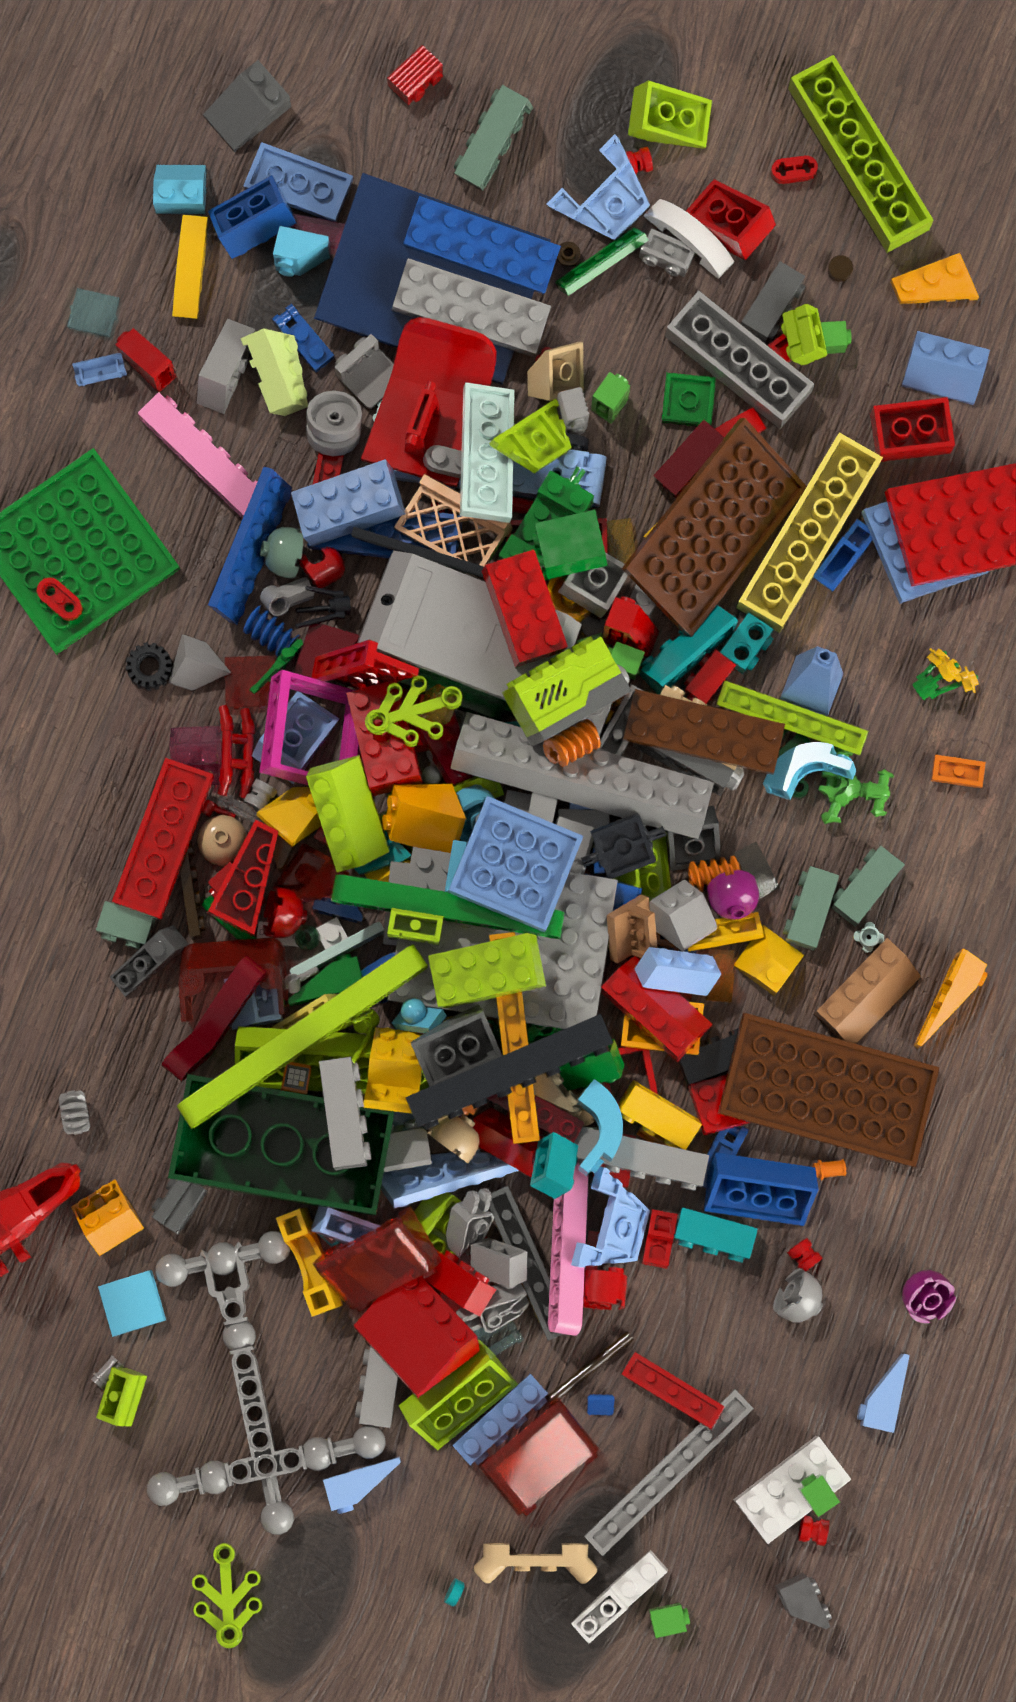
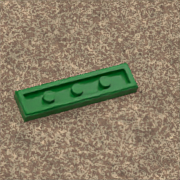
M632 228L555 282L557 288L569 296L649 241L646 234L637 228Z

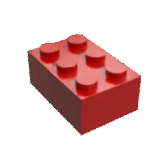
M948 397L876 405L872 408L870 419L875 453L883 457L881 462L951 454L955 447Z

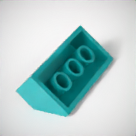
M716 605L692 637L684 635L679 630L680 636L674 641L671 639L667 640L659 648L661 652L655 658L651 655L640 665L642 667L640 676L656 694L660 695L665 685L671 688L672 685L695 667L707 653H711L735 631L738 620Z

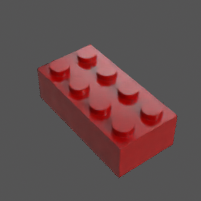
M535 550L486 564L482 569V574L515 668L564 652L568 645Z
M396 680L346 693L368 785L373 796L392 792L394 785H416L423 783L415 747L406 746L402 739L387 732L381 735L372 734L365 726L367 714L372 710L380 708L387 695V687L392 683H397ZM392 689L390 693L392 695H397L399 693V690ZM402 697L394 701L390 712L400 709L403 703ZM377 719L373 722V724L375 726H381L383 722ZM403 720L394 723L405 730H410L409 723ZM408 735L406 740L412 742V735Z

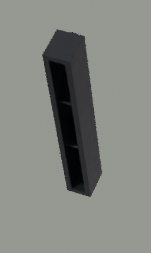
M601 1014L412 1094L406 1097V1101L417 1127L423 1126L427 1130L439 1125L438 1119L448 1115L450 1120L464 1114L462 1109L470 1105L473 1106V1109L488 1104L487 1098L497 1095L498 1099L513 1093L511 1088L521 1084L522 1088L530 1086L537 1082L535 1078L545 1074L546 1078L558 1074L561 1072L559 1067L568 1063L570 1067L585 1062L584 1056L594 1053L595 1057L609 1051L608 1046L612 1045L613 1041Z

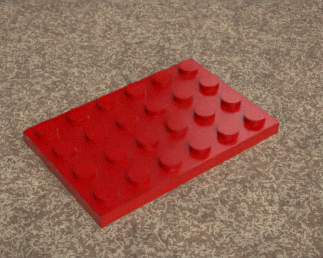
M1016 463L889 488L884 492L911 587L1016 565Z

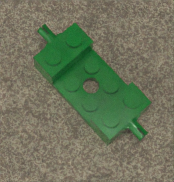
M576 466L570 479L564 478L551 470L549 471L537 491L535 501L514 535L511 534L501 550L498 561L531 550H535L536 556H541V548L535 549L532 534L537 533L535 523L589 511L593 504L594 495L581 488L578 484L586 473L585 470L581 469L580 471V467ZM545 570V571H542V573H543V576H544V579H545V582H546V581H547V574H546V570Z

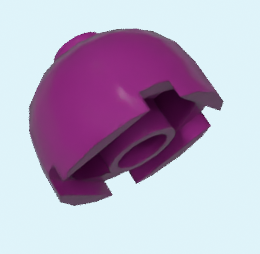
M733 870L734 874L726 876L724 872L711 880L707 887L708 899L714 912L719 916L731 920L741 919L752 913L757 907L759 888L755 877L749 872Z
M922 1270L913 1274L903 1286L902 1300L907 1312L915 1321L925 1324L931 1323L930 1319L937 1317L940 1320L952 1310L956 1301L955 1289L951 1282L940 1272Z

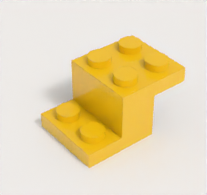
M375 1027L369 1059L364 1108L411 1113L406 1097L420 1091L422 1069L410 1042L424 1033Z

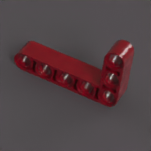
M247 955L243 957L193 1032L167 1055L161 1066L181 1082L187 1078L188 1074L191 1075L215 1051L265 977L267 971Z

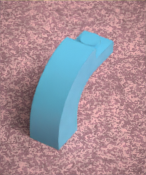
M822 742L805 743L783 753L777 759L774 774H767L763 785L767 793L791 800L798 782L809 773L827 771L853 780L856 768L852 759L842 754L836 756L833 744Z
M595 1079L579 1097V1103H577L593 1116L599 1127V1140L578 1169L585 1176L590 1171L594 1174L604 1162L600 1159L602 1156L609 1162L613 1160L623 1134L622 1115L616 1100Z

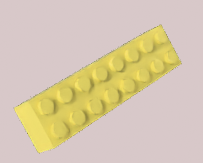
M841 433L837 435L741 596L737 609L746 614L748 612L775 631L781 632L812 580L813 575L818 570L879 467L883 457Z

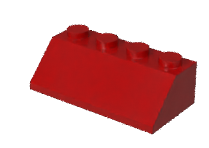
M634 956L618 968L601 986V993L678 1062L713 1024L678 992L644 988L635 971V967L641 958Z

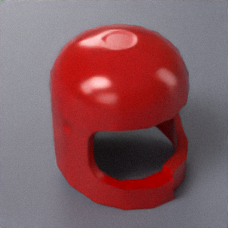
M330 546L321 548L323 559L316 564L310 563L305 554H302L301 559H298L304 572L312 580L315 587L324 588L338 581L345 573V564L340 553Z

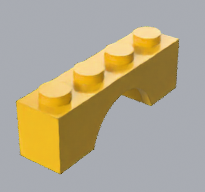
M308 1208L297 1209L277 1217L276 1220L284 1242L290 1247L298 1262L303 1278V1294L311 1316L320 1315L343 1306L317 1233L311 1232L313 1222Z

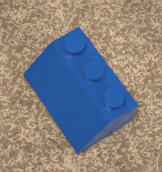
M273 175L208 211L217 236L232 259L245 254L249 249L266 242L269 238L278 234L280 226L290 228L297 223Z

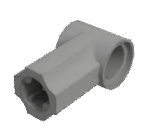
M303 577L280 587L272 585L264 588L261 592L260 600L272 615L282 616L290 607L313 599L314 592L305 589L306 586L311 585L308 578Z

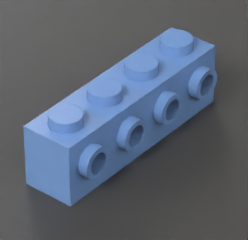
M529 1374L453 1444V1447L469 1465L473 1462L479 1465L489 1456L486 1450L493 1444L496 1447L501 1445L509 1437L506 1432L512 1426L518 1429L528 1420L525 1414L532 1408L537 1411L547 1402L545 1396L548 1393Z

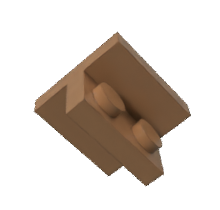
M639 895L607 915L611 961L619 963L631 955L642 958L648 947L657 948L655 913L650 911L649 897Z

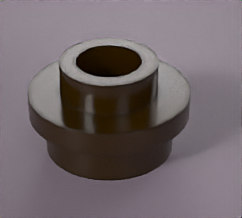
M564 242L559 245L561 247L557 261L567 267L575 265L581 255L579 247L573 242ZM570 250L573 254L568 257L564 255V252Z

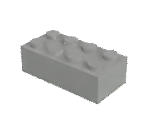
M351 1057L319 1061L333 1168L335 1170L367 1166L366 1160L371 1159L369 1143L364 1142L363 1133H368L366 1117L365 1115L360 1116L359 1107H364L362 1091L356 1087V1081L361 1080L358 1063H353Z

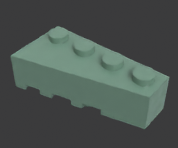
M504 85L501 86L500 90L496 89L490 99L492 105L488 112L484 111L478 121L480 127L476 134L472 133L466 143L468 149L464 156L460 155L454 165V169H456L454 173L457 177L482 191L500 163V160L497 159L498 156H503L511 146L512 138L510 136L512 133H518L523 126L524 113L530 114L534 108L529 99Z

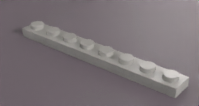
M736 1389L720 1403L725 1406V1409L712 1430L699 1423L584 1536L602 1556L754 1409Z

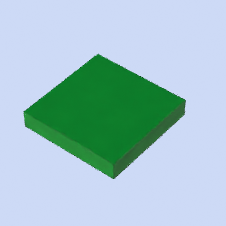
M666 372L661 423L698 426L705 420L711 425L716 377Z

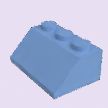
M917 331L913 340L902 387L974 405L990 350Z

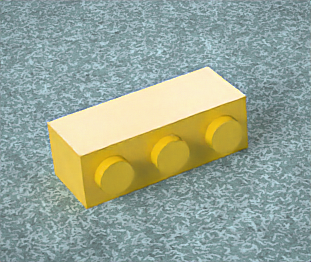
M635 1080L632 1081L618 1103L624 1120L632 1124L634 1121L643 1125L642 1130L653 1137L658 1134L665 1138L664 1143L670 1147H680L686 1150L702 1125L698 1118Z

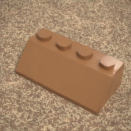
M886 938L821 1005L814 1015L840 1040L856 1044L910 989L921 975L908 957Z

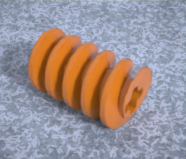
M589 719L578 722L575 726H571L567 730H563L559 734L545 740L543 751L551 763H558L561 767H566L569 762L573 763L577 758H582L585 754H590L592 750L599 749L601 742L594 723Z
M730 856L729 863H727L725 857H720L719 864L712 858L708 866L704 860H700L699 867H697L694 861H691L688 868V881L692 886H697L700 892H703L704 885L708 886L711 880L719 874L725 872L726 876L734 874L733 870H741L740 863L735 856Z

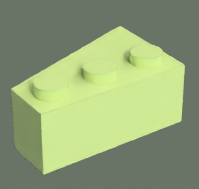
M261 329L240 338L243 346L248 345L253 358L250 360L252 368H257L262 380L258 384L269 412L287 416L308 407L307 391L304 387L302 366L299 361L298 345L295 336Z

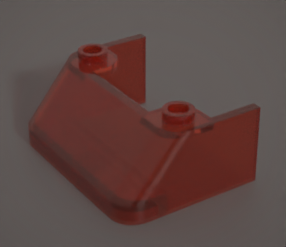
M269 937L187 945L182 951L178 981L181 1022L193 1021L191 995H196L203 990L205 985L204 973L233 971L246 955L267 971L259 986L264 989H277L279 1015L288 1014V989H285V977L287 975L283 943L277 938Z

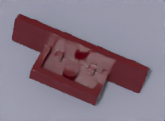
M497 1095L487 1098L507 1110L506 1116L510 1118L508 1095L499 1099ZM534 1095L539 1134L555 1132L574 1143L584 1122Z

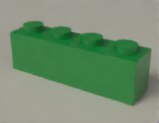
M612 1039L613 1044L608 1046V1052L597 1057L594 1056V1053L584 1056L585 1062L574 1067H570L569 1063L559 1067L561 1070L559 1074L564 1080L562 1084L567 1091L577 1088L586 1089L594 1079L599 1083H612L621 1078L624 1062L614 1039Z

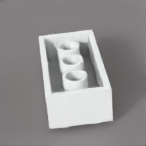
M819 1436L813 1437L733 1499L767 1544L811 1511V1508L798 1490L802 1486L800 1481L812 1473L815 1476L821 1474L834 1493L851 1480Z

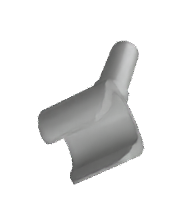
M317 966L299 975L288 974L285 977V989H289V993L299 992L301 989L300 982L319 972Z

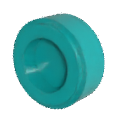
M456 1578L453 1580L446 1593L444 1603L452 1607L457 1604L464 1590V1582Z

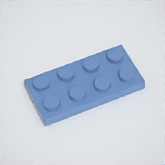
M261 142L243 188L246 190L273 175L290 207L336 223L354 178L347 173Z

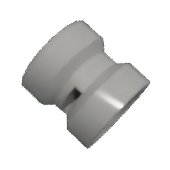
M256 779L252 785V792L246 795L243 802L259 811L268 805L270 799H273L278 791L267 783Z

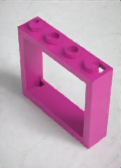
M281 670L271 677L260 773L308 785L306 775L309 771L280 764L289 689L346 704L339 760L360 755L358 739L346 694L355 690Z

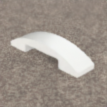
M659 199L644 214V217L663 232L665 229H668L702 258L700 264L716 278L719 279L734 264L735 261L715 235L700 221L680 207Z

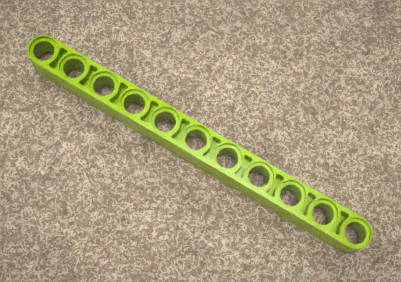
M410 945L177 1105V1109L190 1128H195L427 969L429 965L415 945Z

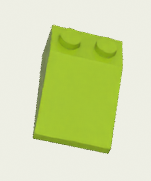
M648 80L634 88L628 135L650 142L704 149L707 143L712 100Z

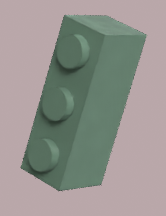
M882 846L877 851L873 848L863 859L866 865L861 871L856 868L847 879L851 882L847 889L840 888L832 898L835 904L831 908L854 927L861 921L905 865Z
M812 866L808 868L807 872L802 871L798 886H801L802 889L799 896H794L790 908L794 910L792 920H786L783 934L787 935L786 942L813 951L817 948L839 875Z

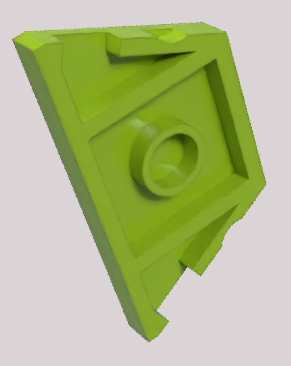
M557 399L549 402L495 437L489 443L490 446L534 474L567 453L571 449L569 437L565 433L564 420L559 419L556 408L559 406Z

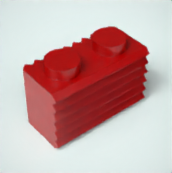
M421 45L387 77V84L407 105H410L413 101L418 102L425 95V89L430 85L435 86L442 79L443 64L424 45Z

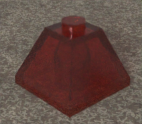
M303 843L274 885L290 889L295 892L298 899L308 902L332 895L335 875L348 876L350 873L347 870L337 872L332 858Z

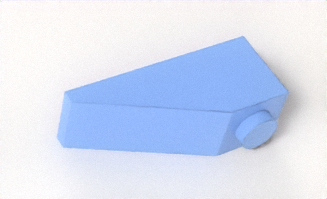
M900 1354L867 1396L865 1403L860 1404L857 1419L861 1420V1426L894 1433L909 1355Z
M400 1457L324 1479L323 1482L331 1511L338 1510V1513L341 1514L354 1510L353 1505L357 1504L401 1463Z

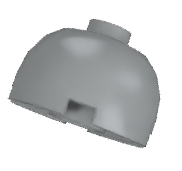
M800 1268L794 1270L785 1279L789 1284L784 1292L779 1288L774 1300L773 1310L786 1320L800 1323L810 1319L812 1316L818 1315L823 1306L821 1302L823 1294L821 1285L813 1275Z

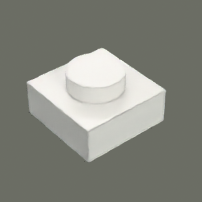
M337 917L314 929L325 950L348 938Z

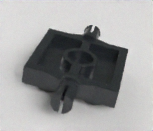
M639 813L633 814L590 831L594 841L595 852L581 857L584 868L599 862L604 868L607 878L613 879L657 862L652 850V841L664 836L666 837L665 830L661 826L648 832L643 826Z

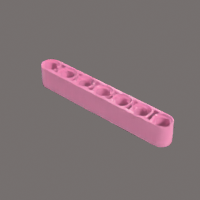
M579 1160L574 1170L572 1189L568 1193L554 1199L548 1328L550 1332L577 1336L582 1327L584 1267H575L571 1263L577 1242L586 1243L588 1175L585 1176L578 1170L580 1166Z

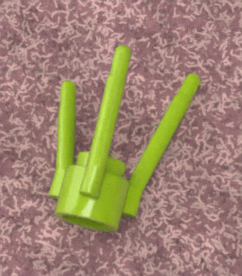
M374 1009L366 1010L336 1031L338 1032L353 1025L358 1033L366 1034L352 1057L353 1063L360 1057L368 1042L374 1036L375 1027L380 1023L379 1015Z

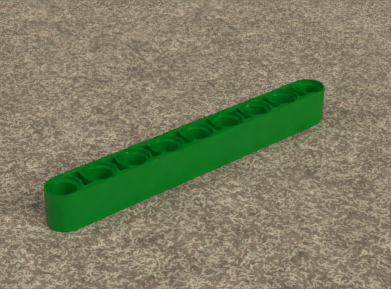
M335 875L331 897L332 902L387 912H391V908L444 916L443 921L521 934L530 933L553 939L561 938L564 912L554 909L547 930L542 932L445 891L347 875Z

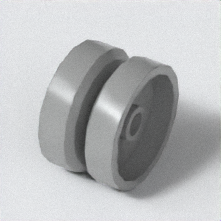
M327 391L315 396L307 409L306 436L309 444L314 450L329 456L345 455L354 450L359 444L361 437L362 411L360 404L354 397L340 391Z

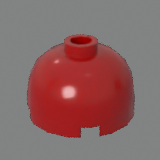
M274 886L275 891H270L265 905L263 917H268V926L263 925V931L267 937L287 938L296 933L301 924H305L307 910L303 908L302 899L294 891Z

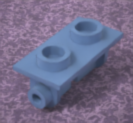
M121 353L72 363L78 386L127 376Z

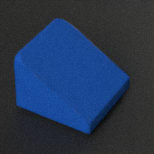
M587 1395V1413L589 1415L613 1414V1395Z

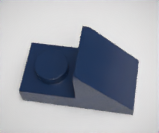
M328 897L314 900L313 912L363 925L364 919L357 906L337 905Z

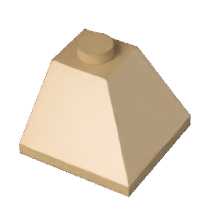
M583 342L545 350L527 371L528 396L551 401L558 399V393L578 387L584 391Z

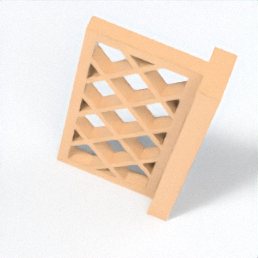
M424 474L419 482V489L405 509L406 514L399 518L394 529L432 551L458 559L464 556L465 561H468L467 555L481 552L483 559L479 565L485 566L488 564L505 536L508 538L513 530L511 523L464 516L457 518V513L460 515V493ZM425 495L432 499L433 507L419 510L418 502ZM447 508L453 511L454 519L440 522L438 511ZM435 512L437 523L423 527L421 515ZM418 517L420 528L408 530L403 527L407 519ZM467 520L474 522L476 530L461 534L459 522ZM456 523L458 535L444 539L442 527ZM439 528L441 540L434 542L426 540V531ZM492 532L497 535L493 543L483 546L480 534ZM477 535L480 547L465 550L463 539ZM460 540L462 552L454 554L447 552L446 543Z

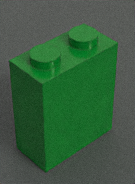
M595 510L535 523L537 533L532 534L535 549L541 548L542 555L537 556L541 570H546L547 579L608 566Z

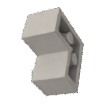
M507 790L505 803L553 823L557 799L534 792L530 795Z

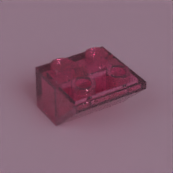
M221 726L171 728L169 742L171 760L214 774L211 785H219L220 769L222 768Z

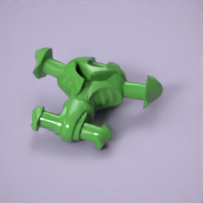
M838 747L835 748L836 756L842 754L849 757L854 754ZM885 769L878 771L879 781L878 784H875L871 781L869 783H861L856 775H854L852 780L822 771L821 776L826 778L827 781L826 786H819V791L832 803L829 811L821 815L823 823H841V819L837 817L841 806L845 807L846 804L852 801L853 798H857V796L866 798V801L874 800V807L870 812L875 817L885 816L887 812L883 811L885 802L890 797L888 783L889 778H894L893 773Z

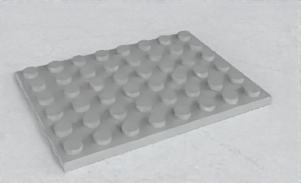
M413 847L407 885L445 891L451 853ZM569 872L555 910L564 912L561 938L553 939L536 936L546 986L522 992L526 1023L566 1029L597 1015L609 939L607 915L613 912L618 880ZM443 921L439 945L398 939L395 955L414 944L429 966L422 973L388 995V1001L404 1003L407 999L417 998L424 1003L425 1007L460 1013L479 1005L486 1017L499 1019L496 998L452 1008L438 1007L428 956L490 942L489 935L510 932Z

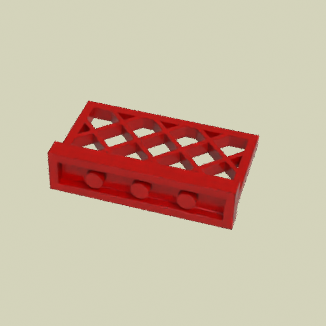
M369 639L316 656L311 678L325 682L334 680L359 690L392 680L398 682L418 676L419 668L377 652L378 643Z

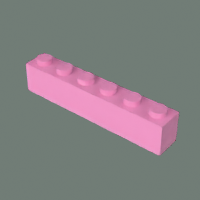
M158 392L138 412L140 420L243 519L258 481L252 482L247 478L248 472L239 463L234 465L229 460L230 455L221 446L217 449L211 443L213 439L205 430L199 431L194 426L195 421L186 412L181 414L176 409L178 405L171 397L167 395L164 398Z

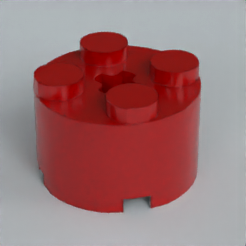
M585 1266L583 1307L612 1310V1305H618V1310L624 1309L627 1289V1275L624 1274V1269L609 1267L608 1271L598 1270V1266Z

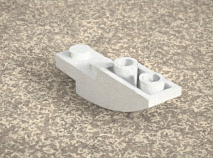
M650 1550L601 1593L571 1623L572 1626L589 1644L621 1616L632 1603L668 1572V1569Z

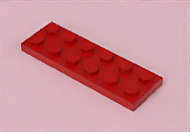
M165 758L114 894L113 903L162 919L214 779V774Z

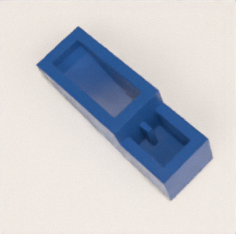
M856 519L813 575V578L833 592L873 542L868 526Z

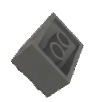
M257 60L238 75L203 116L235 152L291 108L290 96L261 62Z
M479 1005L451 1017L410 1042L429 1087L502 1056L486 1016Z

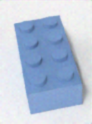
M386 459L291 492L303 538L312 547L351 534L353 527L365 529L406 514L394 470Z

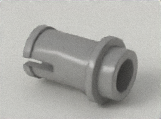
M112 1355L97 1373H93L94 1377L91 1379L102 1390L106 1387L107 1381H109L111 1367H124Z

